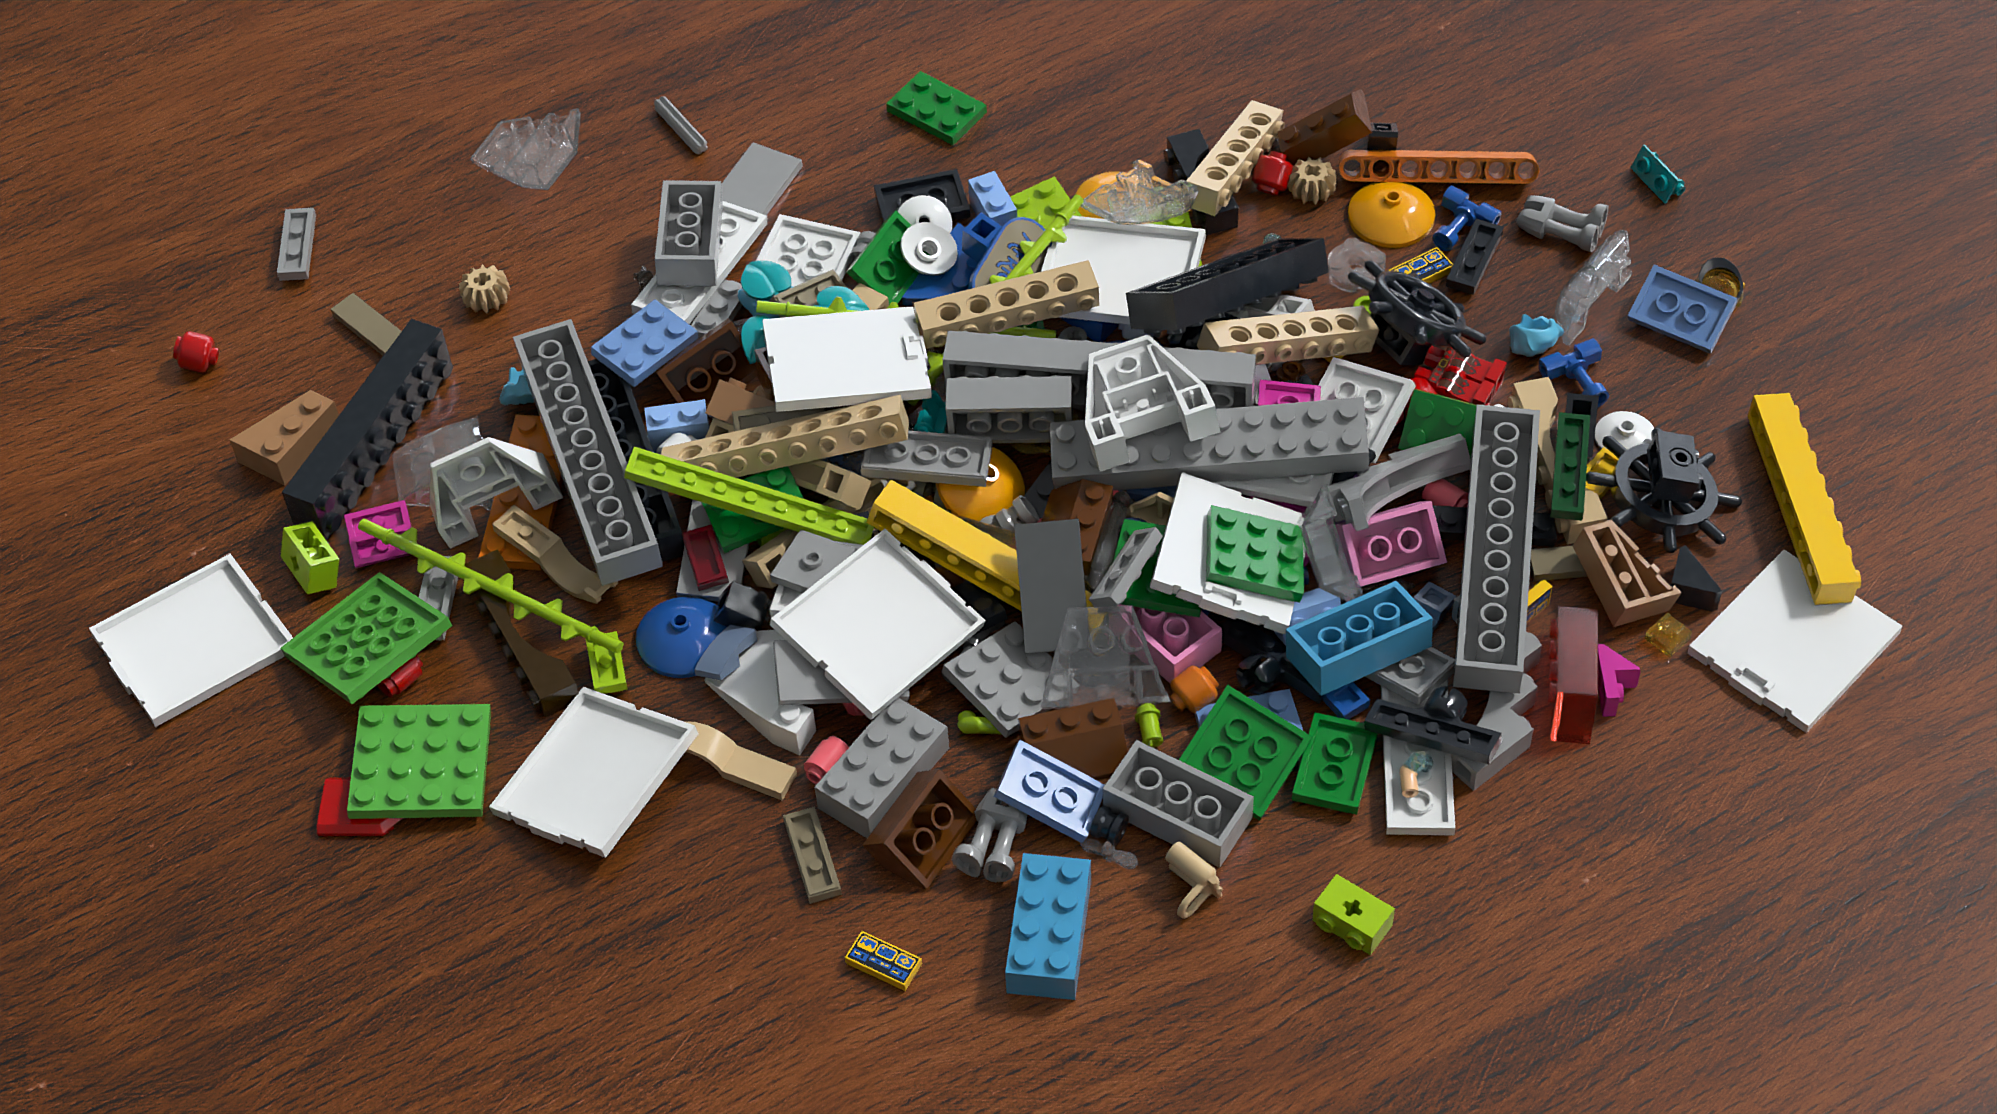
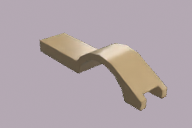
M515 505L492 524L495 533L537 562L554 583L574 597L597 604L601 600L600 596L607 589L618 584V581L602 586L598 574L580 564L564 546L560 537Z
M686 722L695 725L699 734L685 752L707 761L727 780L783 800L797 776L795 767L737 746L725 734L708 725Z

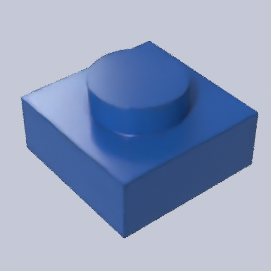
M1354 682L1326 693L1323 697L1325 704L1338 718L1347 720L1367 709L1370 704V699Z

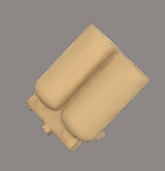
M1180 841L1176 842L1167 852L1165 860L1170 863V870L1193 887L1177 910V915L1184 919L1191 916L1211 894L1217 898L1222 897L1223 888L1219 886V878L1216 876L1214 867Z

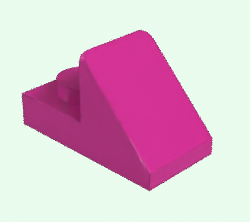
M1597 644L1593 666L1602 716H1616L1618 704L1624 701L1623 688L1637 687L1641 670L1638 666L1606 645Z

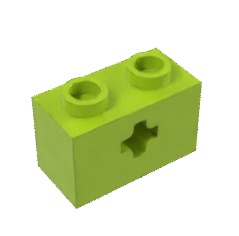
M311 521L284 527L281 558L305 592L311 594L336 588L339 558L315 524Z
M1336 874L1314 903L1313 921L1323 931L1333 932L1343 938L1352 948L1363 950L1371 955L1393 926L1395 908Z

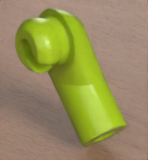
M970 710L962 711L958 715L959 722L957 726L965 734H1001L986 717H976L975 713Z

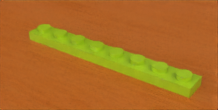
M635 446L624 473L625 479L799 532L804 530L833 541L864 545L871 540L874 530L873 526L866 523L867 518Z

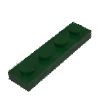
M1563 412L1558 414L1550 513L1552 518L1580 521L1583 519L1590 415Z

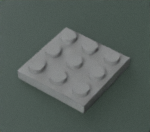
M1016 621L944 664L942 673L1005 738L1019 730L1018 718L1048 712L1075 695L1079 688V684L1047 652L1025 654L1023 628Z

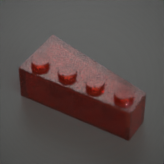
M1558 606L1557 619H1550L1549 638H1554V640H1550L1549 659H1553V661H1550L1548 680L1553 681V683L1549 684L1548 702L1552 703L1550 741L1590 745L1598 699V610Z

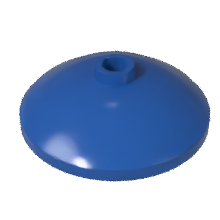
M677 597L661 602L648 611L640 621L636 631L637 651L644 664L654 672L667 677L688 678L696 676L694 669L703 653L712 641L727 628L713 621L717 605L702 598Z

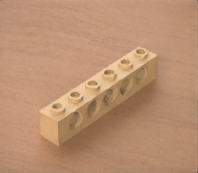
M1252 100L1187 179L1183 206L1213 216L1218 213L1222 206L1226 207L1233 192H1238L1244 178H1249L1252 168L1258 162L1259 156L1271 150L1274 140L1278 138L1277 132L1284 129L1285 123L1282 122L1283 110Z
M1086 260L915 302L916 323L920 336L923 335L925 348L940 347L946 344L948 331H968L987 334L1001 332L1004 329L1029 325L1036 321L1057 318L1065 314L1081 310L1085 311L1100 306L1099 286L1090 262Z
M1364 306L1205 322L1197 347L1199 350L1256 354V365L1371 352L1379 328Z

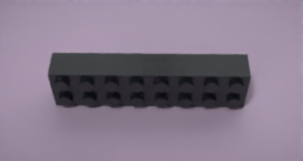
M1277 238L1127 292L1126 300L1131 329H1144L1145 334L1158 333L1162 330H1167L1168 334L1183 333L1186 331L1185 327L1204 325L1205 319L1222 318L1225 316L1224 312L1241 311L1244 309L1243 305L1262 303L1263 297H1277L1281 295V291L1299 289V284L1317 282V277L1329 273L1324 238Z
M411 318L282 491L293 525L312 521L326 541L333 532L339 529L344 515L355 507L364 489L371 485L380 467L387 463L396 445L403 441L412 423L419 419L428 401L435 397L439 386L444 379L450 376L453 365L441 328Z
M598 359L588 361L627 464L634 446L653 452L630 384ZM634 481L657 540L662 562L683 556L685 546L683 535L668 492Z

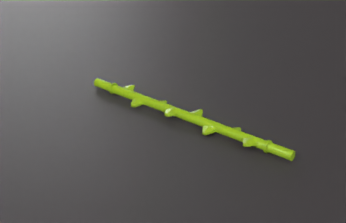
M1075 194L1063 210L1055 215L1053 222L1036 242L1021 241L1019 246L1024 253L1023 258L1007 277L992 275L989 278L990 283L993 284L1033 274L1031 265L1050 242L1065 243L1067 241L1062 228L1069 224L1070 218L1084 203L1083 198ZM927 352L928 364L930 366L927 372L931 386L936 384V380L944 371L942 360L944 352L942 354ZM920 399L906 401L915 406Z
M837 296L828 308L790 304V302L777 303L757 301L756 313L786 315V317L857 311L847 310L842 298ZM891 302L887 309L899 308L897 302ZM1026 325L1004 329L1001 332H992L1000 335L1056 338V330L1027 328Z
M365 518L359 522V530L382 540V543L385 545L390 544L417 557V571L424 574L436 566L463 579V592L465 594H470L482 588L513 603L514 618L518 621L530 613H534L561 626V640L565 642L579 635L586 638L587 642H594L617 654L623 648L624 643L599 631L595 626L590 627L563 614V602L561 599L557 598L547 604H542L513 590V575L510 573L494 581L465 567L466 555L462 552L446 558L417 544V529L413 527L398 535L393 529H386Z

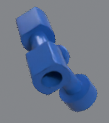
M1451 185L1443 195L1441 206L1453 211L1455 219L1449 226L1443 225L1438 228L1432 236L1433 242L1439 249L1450 251L1458 242L1457 233L1463 226L1473 225L1476 219L1497 225L1502 211L1485 202L1479 206L1469 201L1468 193Z
M1594 338L1574 345V352L1562 356L1560 352H1556L1539 359L1538 369L1543 378L1549 377L1551 380L1564 374L1570 379L1576 378L1584 390L1582 394L1599 396L1598 407L1603 405L1609 398V393L1603 384L1594 383L1586 372L1588 365L1601 360L1602 350Z

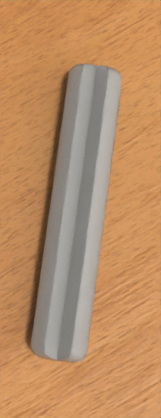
M664 96L654 101L655 110L696 154H701L703 151L706 152L708 149L707 141L676 107Z

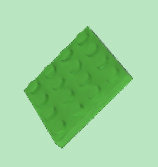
M379 572L280 649L287 659L350 704H353L358 699L363 698L368 691L382 680L388 678L405 662L414 658L428 644L438 639L452 624L448 616Z
M490 704L360 706L347 806L348 818L482 817L491 722Z

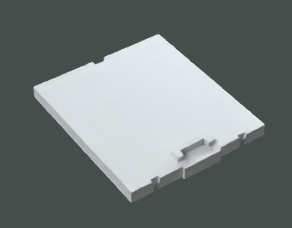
M1072 216L1069 224L1062 228L1067 241L1065 243L1053 242L1052 246L1048 247L1041 271L1089 260L1099 286L1100 306L1085 311L1081 310L1065 314L1060 317L1130 325L1126 293L1197 268L1206 239L1205 229Z
M913 307L763 319V332L776 412L849 406L901 395L902 401L931 398V385L927 372L928 357L923 335H919Z
M1182 472L1178 480L1150 588L1169 595L1172 593L1176 594V597L1198 604L1200 608L1234 620L1239 618L1256 625L1263 624L1267 629L1286 634V628L1289 627L1294 601L1206 581L1207 514L1211 505L1303 526V562L1313 517L1256 497L1252 499L1243 497L1241 492Z
M883 529L783 608L770 621V626L815 668L818 665L825 670V677L870 720L978 632L985 623V619L973 608L965 606L966 602L950 588L951 584L924 560L920 561L905 546L901 547V542L886 529Z
M1783 550L1689 645L1687 653L1704 665H1711L1710 669L1729 681L1728 684L1760 706L1764 704L1780 716H1787V720L1807 733L1900 634L1903 626L1857 596H1854L1853 602L1814 605L1798 558Z
M231 554L89 628L92 637L99 647L103 649L104 654L110 661L109 664L112 671L129 695L133 694L141 707L144 708L155 727L283 658L284 654L280 648L293 638L265 600L262 601L261 594Z
M583 687L489 808L493 815L508 821L513 819L516 824L529 828L536 835L560 844L566 842L581 849L585 846L589 852L606 858L699 733L695 725L643 707L640 711L636 710L634 704Z

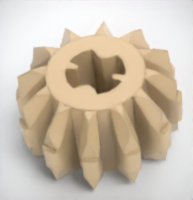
M1308 156L1306 161L1297 160V163L1293 166L1288 188L1292 192L1294 199L1301 198L1303 204L1307 201H1312L1316 205L1318 200L1326 202L1329 195H1333L1337 175L1335 170L1332 169L1330 162L1323 163L1321 157L1317 160H1312Z
M483 264L480 269L471 268L470 274H463L462 282L459 283V291L463 303L466 307H471L475 313L481 309L486 314L491 308L499 310V304L507 303V296L510 294V286L503 270H497L494 265L488 269Z

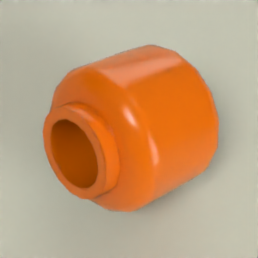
M1191 665L1172 679L1170 686L1173 694L1169 697L1181 712L1187 709L1191 713H1196V711H1199L1217 698L1216 688L1219 684L1206 667L1198 668Z

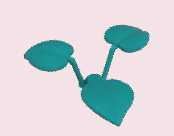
M766 260L754 261L746 265L741 276V286L745 294L750 298L768 300L773 295L775 296L790 289L791 277L789 272L780 264ZM831 286L820 291L817 295L818 305H814L828 308L837 296L842 298L847 310H869L868 306L856 293L842 286ZM756 315L749 318L742 327V347L750 364L756 362L755 349L766 347L763 319L770 318L765 315Z

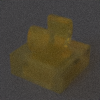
M1666 613L1646 631L1645 639L1670 658L1691 639L1692 631L1669 613Z

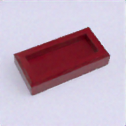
M712 524L682 532L698 591L729 583Z

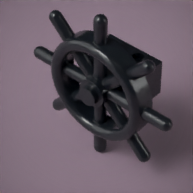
M1367 260L1364 265L1365 269L1375 277V280L1356 271L1348 274V280L1351 283L1368 291V296L1371 300L1369 304L1370 316L1379 328L1375 342L1400 365H1422L1429 348L1434 346V344L1450 346L1461 357L1468 358L1472 353L1471 348L1460 339V336L1478 345H1483L1486 342V336L1483 333L1466 326L1463 304L1454 303L1441 291L1419 279L1416 273L1406 274L1398 271H1385L1374 260Z
M1654 428L1651 431V443L1636 445L1628 450L1612 436H1605L1603 438V445L1619 460L1611 475L1588 472L1586 474V482L1593 485L1610 487L1613 499L1621 510L1611 520L1619 528L1631 520L1645 530L1663 535L1664 550L1667 553H1674L1677 550L1676 536L1692 534L1698 530H1701L1718 545L1726 542V535L1711 523L1709 519L1717 505L1737 508L1741 506L1742 498L1738 495L1718 492L1716 482L1707 467L1715 462L1716 456L1712 452H1707L1699 458V451L1695 449L1694 436L1666 432L1660 428ZM1631 469L1641 479L1629 478L1628 470ZM1633 491L1646 494L1639 499ZM1690 500L1700 502V508L1696 510L1689 503ZM1650 506H1653V507H1655V508H1657V509H1660V511H1657V510L1651 508ZM1672 506L1683 515H1673Z

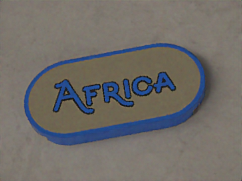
M1017 217L1007 221L998 230L973 271L968 283L969 289L991 284L989 278L992 275L1007 277L1024 256L1019 246L1020 242H1036L1045 231V228L1038 222L1026 217ZM1052 242L1031 265L1034 273L1041 272L1048 247L1052 246Z

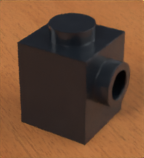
M732 581L719 597L713 621L726 627L729 625L754 629L756 626L760 627L767 614V609H764L766 595L757 592L751 587Z

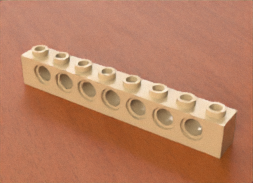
M896 395L663 447L661 455L736 478L908 440L909 419L901 395Z

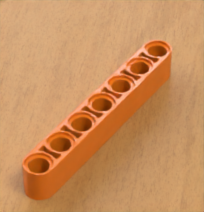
M1347 150L1341 154L1338 160L1341 176L1347 181L1528 184L1535 181L1540 172L1536 159L1527 152ZM1349 160H1356L1359 162V167L1355 171H1347L1344 169V164ZM1379 160H1384L1388 163L1386 170L1381 172L1375 171L1373 165ZM1411 160L1417 163V167L1412 172H1405L1401 169L1406 161ZM1436 161L1446 163L1444 170L1438 173L1430 169L1431 165ZM1466 161L1475 164L1471 172L1463 173L1459 170L1461 164ZM1494 162L1504 164L1503 169L1498 173L1488 171L1489 166ZM1523 162H1530L1533 165L1530 172L1525 174L1519 173L1517 170Z

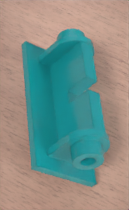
M1643 145L1630 168L1664 203L1668 202L1672 194L1677 196L1683 194L1686 190L1685 182L1682 179H1678L1659 159V155L1656 152H1652L1646 145Z
M931 390V398L922 399L921 407L923 410L919 413L914 431L945 433L947 426L946 401L943 402L937 391Z

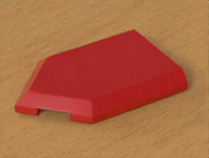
M327 777L325 779L317 820L318 836H385L394 829V825L403 819H349L347 806L351 777Z

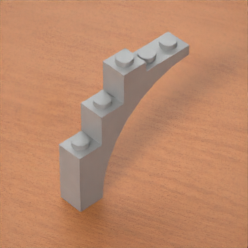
M1461 434L1388 454L1390 461L1370 466L1369 470L1357 471L1358 477L1324 486L1326 496L1321 497L1325 514H1331L1335 522L1345 520L1346 524L1351 523L1356 531L1369 528L1368 521L1371 516L1390 501L1428 483L1470 470L1471 459L1465 438Z
M1460 595L1454 599L1452 619L1457 624ZM1526 632L1524 669L1520 693L1489 691L1487 706L1481 720L1477 724L1479 727L1502 733V743L1490 765L1452 755V772L1473 791L1530 748L1534 729L1529 721L1521 715L1535 705L1538 686L1525 673L1539 664L1542 644L1532 633Z

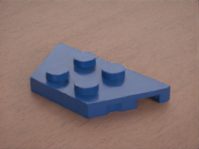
M957 223L950 233L956 242L958 250L957 259L952 268L940 275L920 273L902 296L903 305L912 306V301L919 302L969 289V279L978 262L962 252V232L965 228L962 224Z

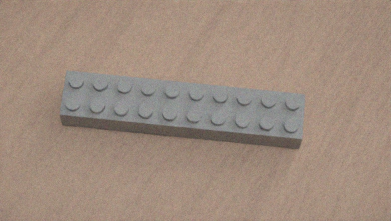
M569 319L514 336L513 339L522 370L601 585L604 586L663 567L658 543L635 483L624 478L627 462L572 320Z
M948 331L942 359L945 387L947 378L1071 376L1073 408L1086 409L1089 354L1120 343ZM1163 347L1206 385L1216 409L1253 406L1256 354Z
M1364 397L1216 409L1220 433L1190 442L1182 422L1165 426L1126 439L1130 462L1101 472L1090 448L1085 420L1050 423L1054 489L1081 479L1113 486V491L1177 486L1182 472L1214 483L1369 470V449Z
M1487 405L1476 406L1453 687L1520 693L1524 669L1540 410Z

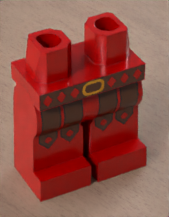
M1431 346L1426 354L1424 365L1435 368L1434 371L1419 366L1414 374V378L1421 377L1428 380L1438 395L1475 405H1490L1491 400L1494 399L1503 383L1507 362L1495 358L1494 362L1491 363L1475 357L1472 353L1468 358H1463L1450 346L1447 347L1446 351Z

